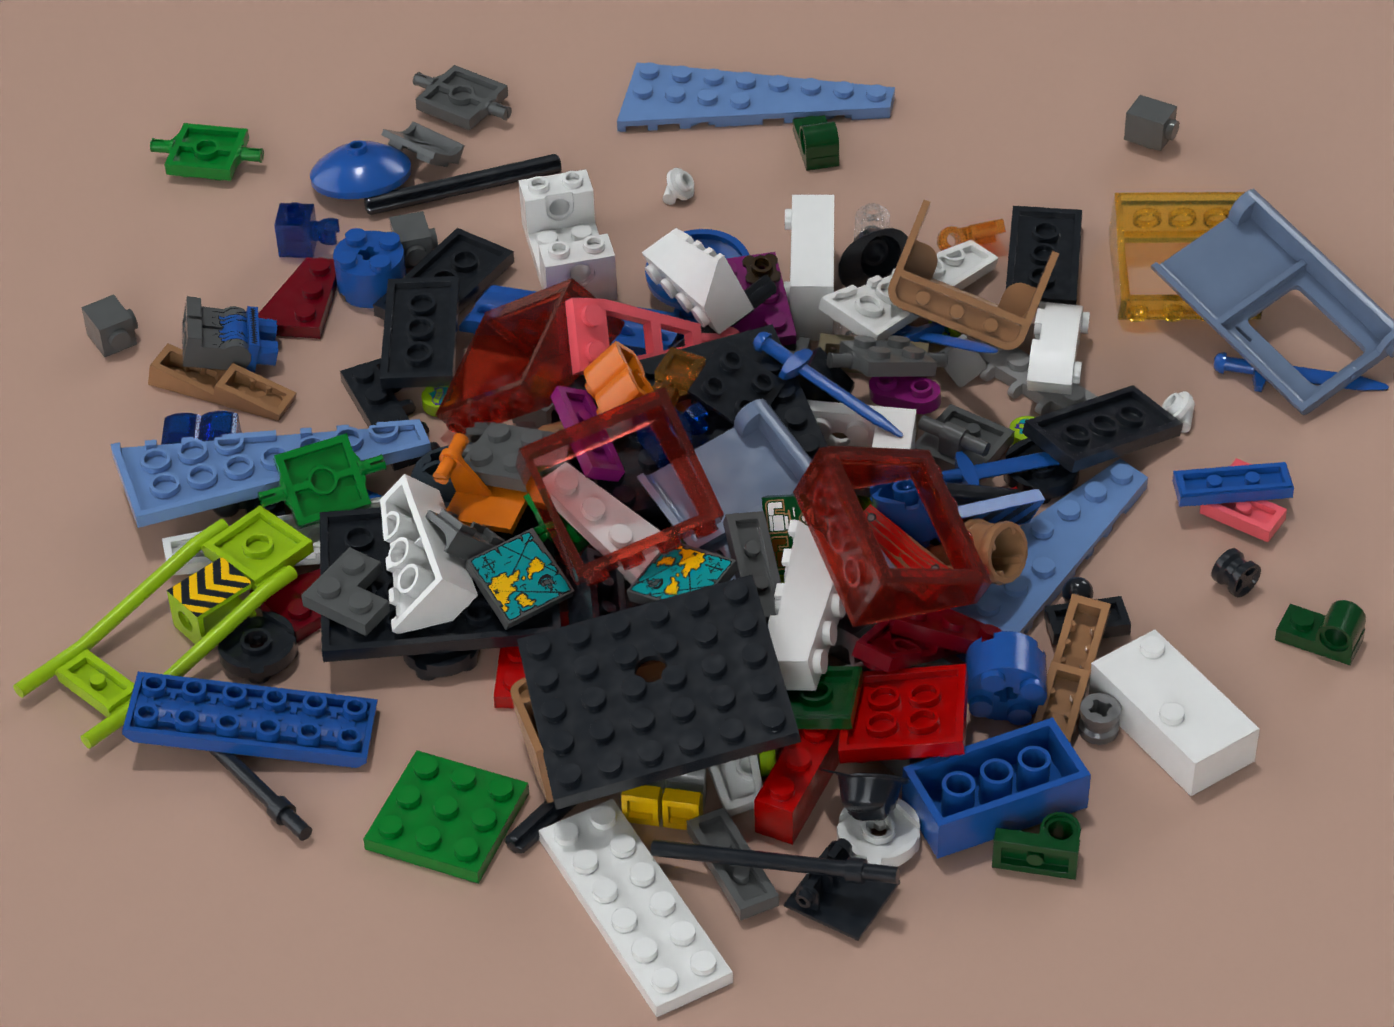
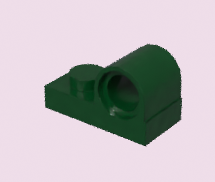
M825 115L792 119L793 133L806 171L839 166V137L835 122H827Z
M1338 600L1332 603L1326 615L1290 604L1276 629L1275 640L1351 665L1364 640L1366 615L1357 604L1347 600Z
M1054 812L1043 819L1039 834L996 828L993 841L992 868L1076 880L1081 835L1079 821L1071 814Z

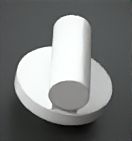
M673 168L667 173V186L662 198L665 204L673 205L678 198L686 201L694 195V180L688 172L680 168Z
M1186 391L1173 393L1164 401L1162 408L1183 423L1181 433L1190 431L1195 401Z

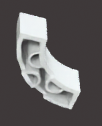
M1050 302L1039 303L1034 325L1035 339H1032L1029 358L1027 390L1072 395L1073 383L1080 384L1082 362L1076 361L1078 344L1080 345L1081 333L1088 334L1090 312H1083V306Z

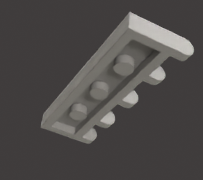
M996 348L998 349L996 353L978 352L988 366L980 374V378L986 382L994 377L1010 386L1007 394L1014 399L1021 394L1025 395L1037 403L1035 412L1040 415L1098 397L1074 383L1072 395L1027 390L1029 354L1019 348L1013 350Z

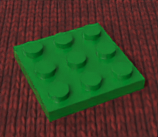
M416 750L363 838L365 850L479 884L528 797L529 784L525 781Z

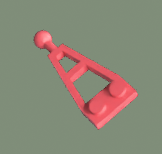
M571 298L565 301L572 375H584V369L610 346L607 316L643 324L646 354L637 356L639 360L740 333L739 330L731 326L720 334L717 332L701 333V325L699 323L608 299ZM661 329L683 334L685 346L663 350Z

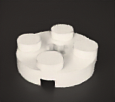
M899 798L895 809L890 811L884 820H857L844 807L839 816L837 840L844 838L852 844V857L867 859L870 864L900 866L912 858L919 850V817L908 803ZM875 828L878 831L886 829L887 832L883 836H875L871 834L870 829Z

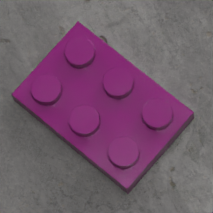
M768 253L755 254V255H751V256H754V257L759 256V255H764V256H765V255L768 254ZM746 256L726 258L740 285L745 290L750 286L745 281L747 270L742 265V261ZM777 263L776 269L780 272L779 264ZM781 276L780 280L775 283L776 293L733 326L740 333L773 324L782 346L796 344L797 334Z

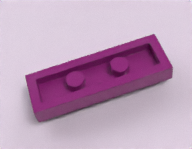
M557 386L550 397L585 478L618 482L625 470L604 423L597 415V407L592 396L587 390Z

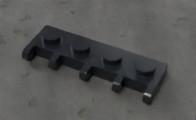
M381 358L340 371L341 382L368 428L370 425H376V422L409 420L407 415L412 414L416 409V406L410 399L400 402L397 400L394 393L399 392L402 388L381 389L379 379ZM421 421L426 434H428L429 428L427 424ZM431 442V450L440 448L437 442ZM423 456L390 465L396 471L416 464Z

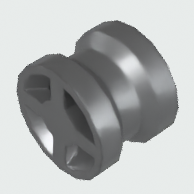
M1094 693L1086 696L1080 705L1081 717L1078 724L1080 736L1091 744L1102 745L1112 742L1118 736L1119 731L1118 720L1121 713L1119 702L1114 697L1104 693Z

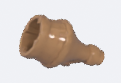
M981 518L970 519L963 523L949 541L935 546L930 544L925 548L954 573L948 581L955 580L961 588L970 592L983 590L990 584L1003 585L1013 582L1022 573L1028 556L1026 536L1019 525L1010 521L994 524ZM898 580L901 588L911 591V589Z

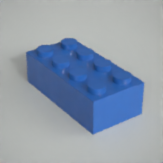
M1052 717L965 746V755L937 756L903 767L902 777L908 778L910 783L902 785V800L908 803L917 813L920 831L936 858L939 859L994 840L996 828L1023 830L1041 824L1043 819L1051 813L1065 812L1070 814L1088 808L1091 774Z

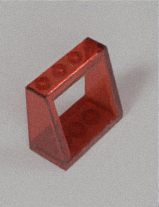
M571 278L485 312L435 416L446 423L447 428L453 433L466 435V428L475 427V422L503 423L549 407L553 403L550 396L557 386L569 387L579 376L572 375L565 301L571 298L596 297ZM607 316L609 345L621 333L625 324L622 319Z
M665 387L523 446L518 451L515 465L576 585L586 582L588 586L596 585L610 577L609 571L623 566L625 571L635 568L646 561L645 555L659 550L661 555L669 553L682 546V539L695 534L697 539L706 537L718 530L716 524H719L724 517L722 508ZM650 425L698 515L584 564L551 500L539 472Z
M852 446L819 448L794 489L793 494L853 627L978 603L992 583L989 570L983 564L976 550L973 536L967 530L958 511L957 502L951 497L943 480L942 470L935 463L930 450ZM912 479L953 569L889 568L854 489Z

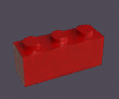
M798 729L801 742L785 746L754 799L756 833L791 845L794 844L833 773L821 771L819 768L835 771L840 763L838 754L840 729Z

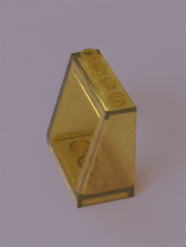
M1245 192L1114 193L1109 225V246L1117 319L1132 322L1144 320L1176 322L1182 319H1200L1205 321L1179 295H1130L1125 243H1191L1228 218L1231 207ZM1261 311L1260 313H1258L1256 316H1254L1253 318H1251L1249 321H1251V320H1253V319H1261V316H1262V312H1263V311Z

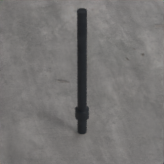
M209 751L267 808V814L278 825H285L301 841L310 837L312 828L296 813V807L285 796H278L235 754Z
M654 839L651 844V855L657 857L845 878L846 883L865 884L866 881L898 884L900 879V867L870 864L864 858L848 857L847 861L657 839Z

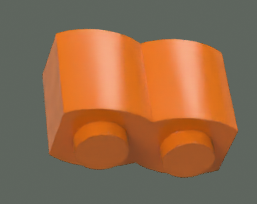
M618 341L612 343L583 371L587 381L585 388L596 400L598 406L596 410L597 415L609 427L614 425L625 431L657 402L654 389L645 377V371L640 360L633 350Z

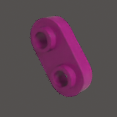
M917 376L872 377L869 381L870 399L879 406L916 409V414H928L938 409L941 404L940 386L931 379Z

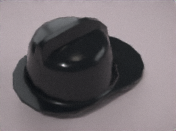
M869 228L860 232L853 243L843 252L838 264V276L841 284L845 287L854 285L858 288L866 285L868 279L879 275L881 278L890 276L898 264L908 236L895 228Z
M819 768L821 771L835 773L838 776L843 807L847 809L853 818L861 821L886 819L889 812L896 807L901 785L910 783L908 778L876 773L845 774Z

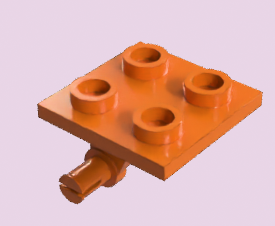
M456 433L449 447L442 450L439 456L440 464L433 474V479L439 484H447L449 478H451L456 490L446 510L457 514V519L468 526H471L474 521L488 527L492 531L513 534L528 505L523 496L538 484L542 476L535 480L527 492L485 485L462 457V453L469 443L468 437L464 434Z

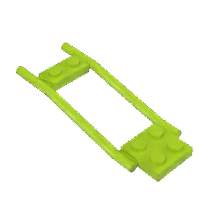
M258 506L231 526L224 519H219L191 538L77 642L15 683L13 688L17 695L23 698L56 675L60 683L107 717L81 735L82 743L88 749H91L124 725L134 688L133 682L90 651L96 644L201 550L204 552V556L212 562L219 558H224L251 581V589L254 591L163 673L165 675L183 677L262 603L298 577L293 566L314 552L313 541L262 506Z

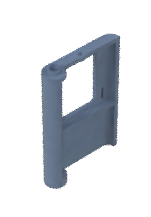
M1255 189L1246 191L1235 201L1229 211L1228 218L1161 264L1155 262L1151 265V269L1302 415L1312 412L1387 356L1394 357V320ZM1291 290H1299L1363 351L1360 357L1318 386L1311 384L1248 322Z
M764 399L754 400L744 406L735 417L734 428L650 475L642 473L637 476L639 482L686 545L718 555L720 553L728 558H731L723 525L726 514L763 511L761 498L767 495L837 492ZM840 497L848 565L853 566L855 571L854 588L848 592L846 597L845 614L876 596L881 598L891 593L897 586L896 580L899 576V571Z

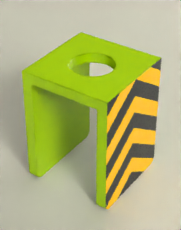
M219 558L167 590L173 625L196 644L243 601L238 596L252 587L251 581L226 559ZM255 611L250 615V618L257 616Z

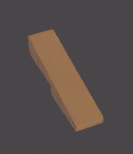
M169 343L166 344L149 368L148 385L278 422L294 402L297 392L234 363L227 370L184 367L182 349Z
M1076 594L1071 596L1053 661L1051 660L1048 670L1046 702L1044 705H1038L1033 722L1034 724L1053 717L1070 743L1080 714L1081 701L1085 697L1090 681L1091 663L1097 658L1111 607L1109 603Z

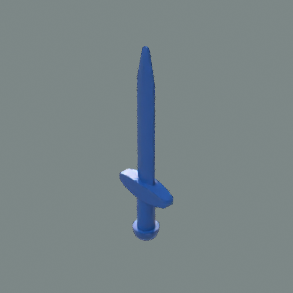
M929 323L919 327L908 324L891 335L907 337L913 342H931L972 352H998V349L984 343L943 335L942 333L945 332V328L937 323Z
M760 332L755 337L753 346L757 352L761 353L764 351L783 364L778 376L782 380L791 379L800 374L872 424L898 437H903V433L883 415L810 367L808 363L813 351L802 349L793 354L771 339L772 334L768 332Z
M1225 352L1218 353L1214 358L1213 367L1215 371L1224 374V371L1253 375L1255 391H1263L1267 380L1245 359L1229 357ZM1293 366L1311 384L1321 385L1338 373ZM1360 376L1344 389L1358 391L1387 390L1389 386L1385 383Z
M959 451L955 453V469L941 471V473L944 475L945 482L979 485L980 479L1059 465L1060 463L1048 453L1040 452L973 465L968 456Z

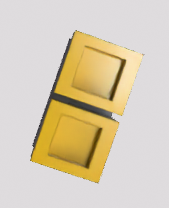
M706 768L622 791V813L629 823L659 827L661 817H663V827L687 830V820L701 816L704 812L707 797Z

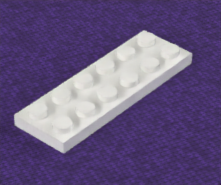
M613 799L539 830V841L656 1018L733 983L732 970Z

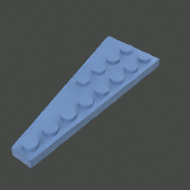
M637 62L617 119V131L626 132V126L646 125L648 131L658 130V125L679 124L680 129H690L691 126L703 122H708L709 125H715V127L763 125V119L784 118L785 124L792 123L794 118L825 115L826 119H831L837 115H844L845 118H851L852 120L890 118L895 99V87Z
M420 419L376 422V425H370L368 429H357L349 427V425H336L337 431L312 433V428H300V434L277 436L276 430L222 434V437H215L214 441H201L194 439V437H182L181 443L157 445V440H145V446L121 448L120 442L110 444L112 456L138 528L259 498L258 492L279 487L280 477L273 460L274 455L347 433L352 450L360 458V461L382 454L384 457L383 462L385 461L386 465L421 457L431 451V443Z
M1120 458L1035 516L1029 523L1021 526L1028 543V556L1022 573L1013 582L1003 585L990 584L983 590L970 592L961 588L955 580L947 581L930 600L984 624L994 625L1002 631L1027 634L1033 627V620L1045 606L1052 604L1062 592L1064 584L1075 576L1077 567L1084 559L1088 560L1091 557L1096 544L1102 537L1106 538L1110 534L1113 524L1122 513L1126 514L1147 489L1148 477ZM962 653L956 655L963 662H965L966 654Z

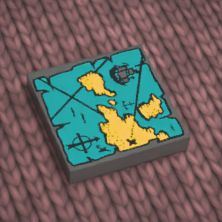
M533 528L466 560L464 566L506 630L571 598L574 593V589Z
M669 540L627 590L629 601L643 605L730 581L738 571L737 562L722 555Z

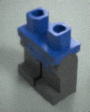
M187 296L182 320L183 366L227 370L234 363L255 373L257 364L275 366L278 356V341H275L277 320L259 318L258 307L247 306L246 311L237 306H230L225 309L201 306V298Z

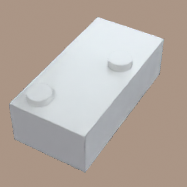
M792 195V209H785V230H791L790 281H784V287L788 303H790V311L797 334L796 340H799V337L811 338V341H819L821 333L833 334V320L830 316L819 310L818 307L823 296L834 292V195Z
M1156 630L1091 663L1089 695L1104 693L1114 697L1121 707L1118 720L1119 726L1190 796L1255 762L1260 728Z

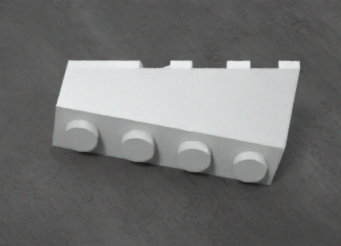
M675 228L642 252L649 264L645 267V270L651 280L656 285L660 283L671 299L676 297L681 307L687 313L691 311L702 327L709 325L715 332L720 334L754 309L725 256L721 253L717 255L714 249L710 247L706 249L702 242L694 241L690 235Z
M404 474L380 499L384 541L390 543V550L385 560L386 570L393 574L394 587L389 589L388 592L389 603L396 607V616L391 619L392 632L396 634L451 622L478 596L473 580L464 567L465 560L444 551L446 548L444 532L425 517L429 510L440 514L442 508L446 510L440 491Z
M790 520L788 534L792 536L793 546L792 549H784L781 563L783 566H786L784 573L785 583L776 584L774 594L776 615H770L768 629L786 690L816 691L821 674H825L827 671L830 646H834L837 640L839 619L843 618L846 613V597L848 591L854 588L855 571L853 566L848 565L844 549L799 520Z

